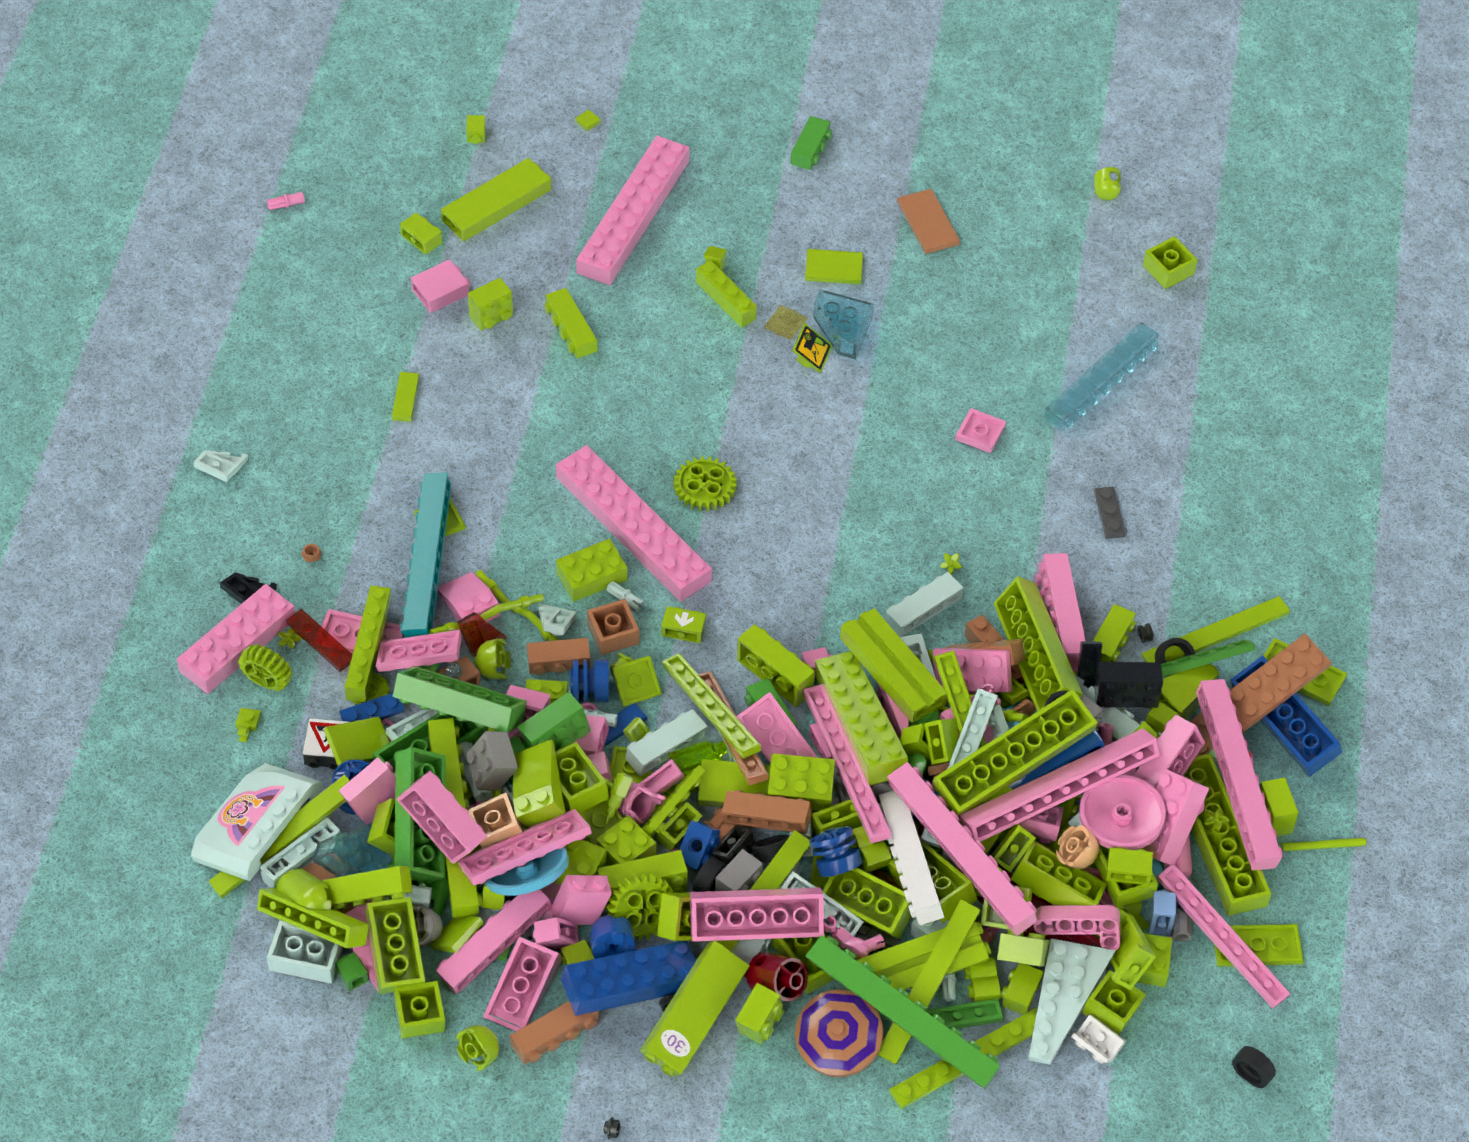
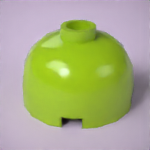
M503 639L486 641L477 651L474 663L485 678L492 680L508 678V676H505V669L507 667L510 670L511 657L510 652L505 651L503 645L507 644ZM504 667L500 673H497L496 668Z
M473 1025L463 1029L456 1036V1040L459 1039V1045L456 1046L460 1058L466 1064L470 1060L477 1067L476 1071L490 1066L499 1054L497 1036L486 1026ZM480 1055L484 1058L481 1061L471 1060V1058L476 1059Z

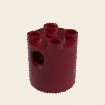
M760 951L752 958L749 968L744 974L751 990L758 983L779 994L781 1000L788 1002L796 1000L803 994L808 981L807 969L799 959L766 951Z

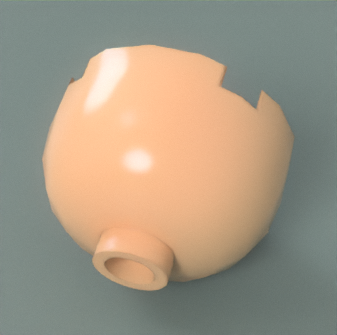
M1082 825L1069 827L1063 832L1057 843L1060 845L1059 851L1056 850L1058 860L1073 869L1089 867L1094 863L1099 853L1098 840L1093 832Z

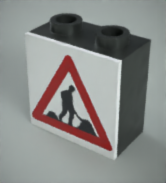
M309 718L303 750L304 765H308L311 768L324 766L335 770L338 765L324 729L328 726L348 722Z

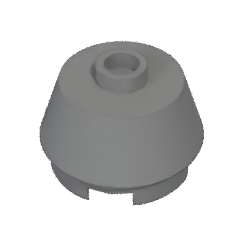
M419 904L412 907L419 948L435 942L440 937L442 921L436 912L425 905Z

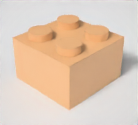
M507 793L467 810L469 816L483 828L484 833L487 835L479 843L482 849L523 832L521 822L515 816L514 804Z

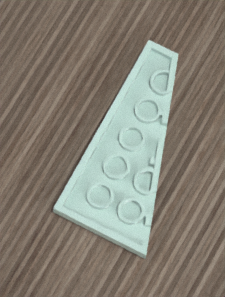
M1051 939L1028 1061L1051 1064L1066 1035L1073 1027L1076 1018L1080 1015L1087 1000L1093 993L1096 984L1101 976H1103L1106 967L1114 957L1116 950Z

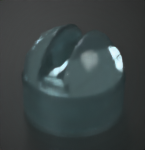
M450 662L445 676L457 679L462 674V668L459 664Z

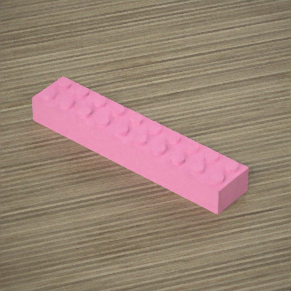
M656 135L576 259L577 274L607 285L612 284L688 164L690 147Z
M587 445L556 464V478L680 602L712 582V568Z

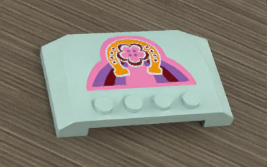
M267 763L261 765L245 775L196 836L191 853L193 861L251 881L260 869V866H262L260 862L261 857L306 800L310 802L324 788L322 782Z

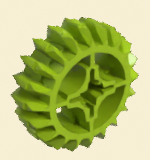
M251 644L244 649L238 661L239 668L243 674L247 675V679L269 690L274 689L280 692L287 687L293 675L292 668L284 660V657L260 644Z

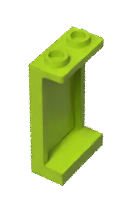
M1117 908L1120 912L1121 936L1120 947L1115 951V955L1110 961L1115 969L1112 979L1114 982L1131 990L1156 958V955L1134 916ZM1096 934L1095 938H1097L1099 941L1100 934Z

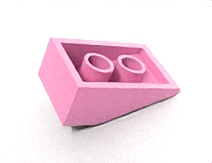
M473 572L438 586V593L457 622L475 618L499 604L491 590ZM498 613V614H496L495 616L489 618L488 620L484 621L483 623L488 622V621H490V620H492V619H494V618L499 617V616H500V613ZM473 626V627H470V628H466V629H462V630H463V632H465V631H468V630H470V629H472V628H474V627H476V626Z

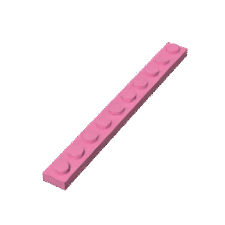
M821 684L803 689L804 697L832 759H835L836 768L870 843L890 839L891 831L824 685Z

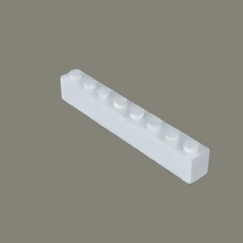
M894 790L880 794L881 803L878 805L891 831V838L888 841L889 845L894 844L890 848L893 858H898L895 861L898 874L903 873L899 877L902 887H907L908 889L904 890L907 903L912 902V905L908 906L912 918L917 917L919 925L944 918L910 809Z

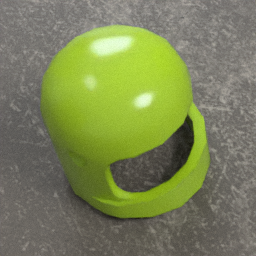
M1106 167L1094 174L1095 194L1101 200L1111 201L1119 196L1121 192V185L1119 184L1121 172L1118 168ZM1111 172L1118 175L1115 181L1110 178Z

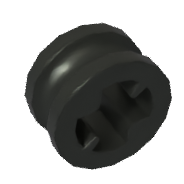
M1149 623L1145 624V626L1138 625V635L1142 643H1145L1146 640L1153 641V630Z

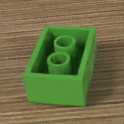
M570 692L517 726L522 740L527 744L528 748L552 739L555 752L571 745L591 731L582 705Z

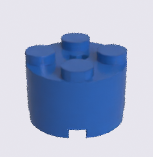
M607 915L593 923L590 932V942L595 959L635 950L632 925L626 918L621 916L613 918L612 915Z

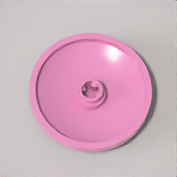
M1119 775L1084 792L1080 802L1079 817L1081 825L1093 832L1100 845L1106 848L1122 847L1128 850H1137L1151 844L1160 835L1165 823L1166 809L1162 797L1149 783L1133 776Z

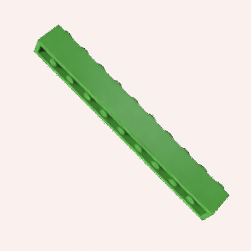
M822 935L818 938L806 955L810 962L861 999L874 1006L878 1012L986 1090L1001 1069L1000 1065H998L999 1060L990 1053L986 1056L979 1051L981 1047L974 1041L970 1040L967 1042L961 1038L963 1034L954 1027L951 1029L944 1025L945 1020L935 1013L931 1016L926 1012L927 1007L919 1001L914 1003L909 1000L907 992L900 987L897 990L890 986L892 982L882 974L879 977L872 972L874 968L863 961L860 964L855 960L856 955L850 950L845 949L843 951L837 947L839 943L829 935L827 938Z

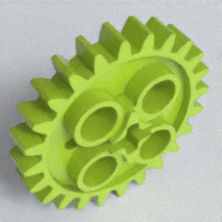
M701 456L700 460L693 457V462L686 460V466L680 464V470L676 469V475L673 477L675 496H679V501L684 500V506L691 504L692 510L697 506L699 511L702 508H706V511L709 512L710 507H713L716 511L717 505L724 507V502L730 503V497L734 498V492H736L737 478H735V472H731V466L726 467L725 461L719 463V458L712 461L711 456L707 460L703 456Z
M642 872L640 878L633 874V880L630 881L626 877V884L618 883L620 889L612 890L615 897H609V901L612 904L607 905V909L610 911L607 915H612L613 918L621 916L628 919L629 916L633 915L628 921L632 925L634 938L636 936L639 941L642 940L643 935L648 940L651 933L657 936L662 893L674 892L665 880L663 881L660 876L655 878L650 873L647 877ZM632 895H635L633 899L629 900Z

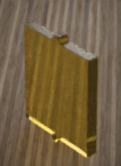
M780 305L764 328L776 333L777 336L780 335L792 340L808 317L797 313L796 310H790Z

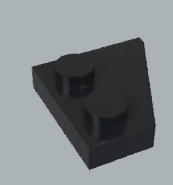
M236 572L220 582V588L241 604L265 585L260 583L258 578L247 577ZM271 582L268 585L273 590L277 589V584Z

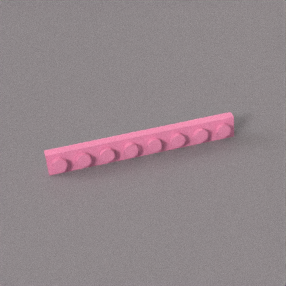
M1174 864L1157 876L1156 879L1166 891L1176 893V902L1272 1009L1290 995L1288 990Z

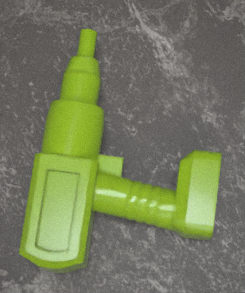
M622 772L616 775L614 783L604 778L607 782L608 794L611 793L607 804L609 807L606 812V824L609 823L610 818L612 819L616 809H619L623 798H626L633 781L631 776Z

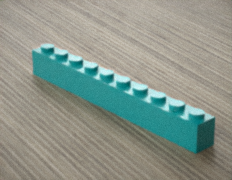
M447 472L424 474L423 482H420L421 497H418L419 512H416L417 528H414L415 543H412L411 546L413 557L409 560L411 571L407 575L406 606H403L404 622L400 624L401 634H404L405 638L430 634V629H433L451 493V482Z

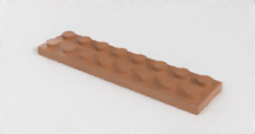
M1303 634L1230 690V698L1232 704L1236 707V716L1238 722L1242 725V733L1332 665L1331 661L1306 634ZM1201 712L1189 721L1197 726L1205 741V745L1197 756L1210 754L1209 752L1213 749Z

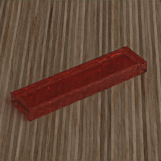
M300 609L286 620V624L339 672H342L350 665L353 654L304 610Z

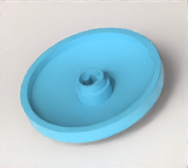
M566 848L555 849L541 858L528 861L523 866L512 868L503 875H497L488 879L485 884L490 891L500 895H521L539 890L554 882L566 870L569 863Z

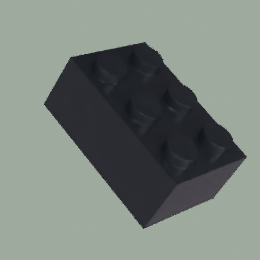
M1098 662L1094 684L1095 703L1099 707L1158 708L1163 686L1161 663Z

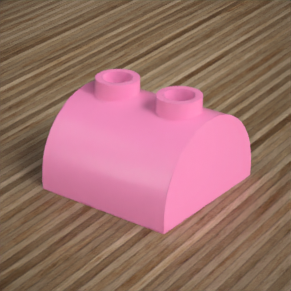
M1054 806L1018 824L1035 837H1038L1042 843L1056 842L1064 808Z

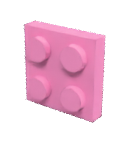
M971 408L959 428L955 440L991 454L1006 427V421Z

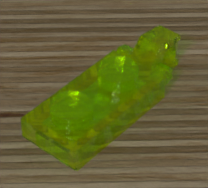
M704 741L668 754L669 761L672 759L681 772L696 768L698 765L701 766L702 759L718 760L720 756L727 754V747L724 741L715 744Z

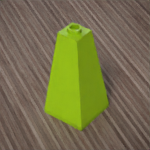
M1209 663L1164 678L1160 702L1179 713V717L1188 720L1200 705L1196 695L1200 682L1218 680L1219 672L1217 668Z

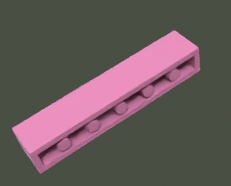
M539 889L517 895L512 901H507L503 905L502 910L497 915H492L487 920L486 925L480 930L478 929L457 953H454L449 959H444L438 965L436 970L438 977L455 994L459 993L525 933L534 922H537L551 909L550 899Z

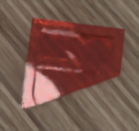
M475 612L457 621L467 648L474 658L477 656L479 647L486 641L506 639L503 633L499 632Z

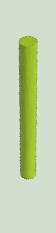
M1366 838L1282 843L1281 846L1283 851L1366 846Z

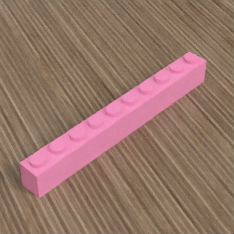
M1225 679L1201 681L1196 695L1251 869L1276 868L1283 856L1282 849L1278 846L1276 831L1272 828L1270 822L1271 815L1266 809L1265 797L1259 788V778L1253 769V759L1249 757L1247 741L1242 735V725L1238 722L1236 707L1232 704L1230 698V688L1227 687Z
M1144 729L1138 730L961 814L962 827L966 825L973 835L971 836L973 840L981 842L1160 756L1156 738Z
M907 762L888 775L887 778L891 788L963 874L973 882V886L1015 936H1018L1037 922L1035 915L1037 910L1030 901L1026 902L1023 899L1022 891L1018 886H1012L1010 883L1011 879L1004 870L1000 872L995 859L991 855L987 856L984 853L985 848L980 841L973 840L971 837L973 835L966 825L962 827L957 814L953 810L950 812L946 808L947 803L941 796L937 797L934 794L933 786L929 781H923V776L916 766L912 768Z

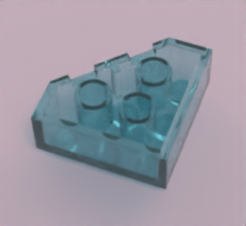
M822 289L819 290L814 301L813 318L838 355L856 360L873 319L874 303Z
M371 823L318 842L312 861L336 877L382 869L387 853L367 842L372 826Z

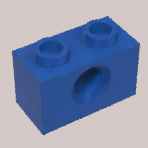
M691 820L679 849L682 852L685 864L700 870L704 863L712 857L711 853L720 841L719 834L721 831L701 821ZM700 841L703 845L701 851L697 847Z

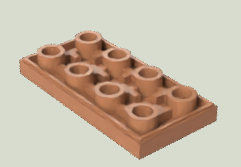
M932 189L897 198V203L925 254L960 244L958 236Z

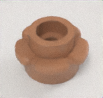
M308 544L303 548L302 557L306 562L318 561L321 558V550L317 545Z

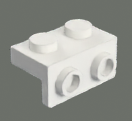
M1089 1015L1078 1032L1073 1033L1071 1036L1076 1040L1075 1044L1083 1050L1088 1049L1093 1053L1092 1057L1101 1064L1104 1062L1111 1063L1126 1043V1040L1093 1015Z

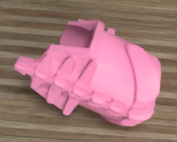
M632 782L626 798H623L617 810L624 817L629 815L638 825H641L651 815L656 804L663 805L666 797Z

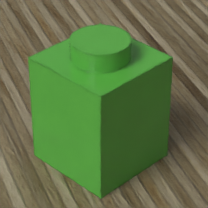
M355 952L350 955H344L335 962L337 973L349 991L368 982L367 971Z

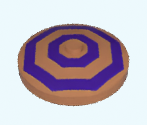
M842 989L826 991L811 999L800 1012L795 1027L796 1045L804 1061L817 1072L831 1077H848L866 1069L878 1056L884 1036L883 1024L874 1006L850 990Z

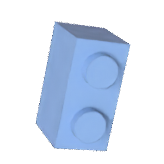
M1166 890L1154 891L1149 909V934L1170 936L1176 916V893Z

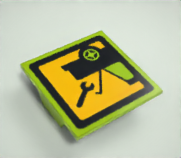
M804 323L792 352L798 356L796 361L802 366L813 367L821 373L833 345Z

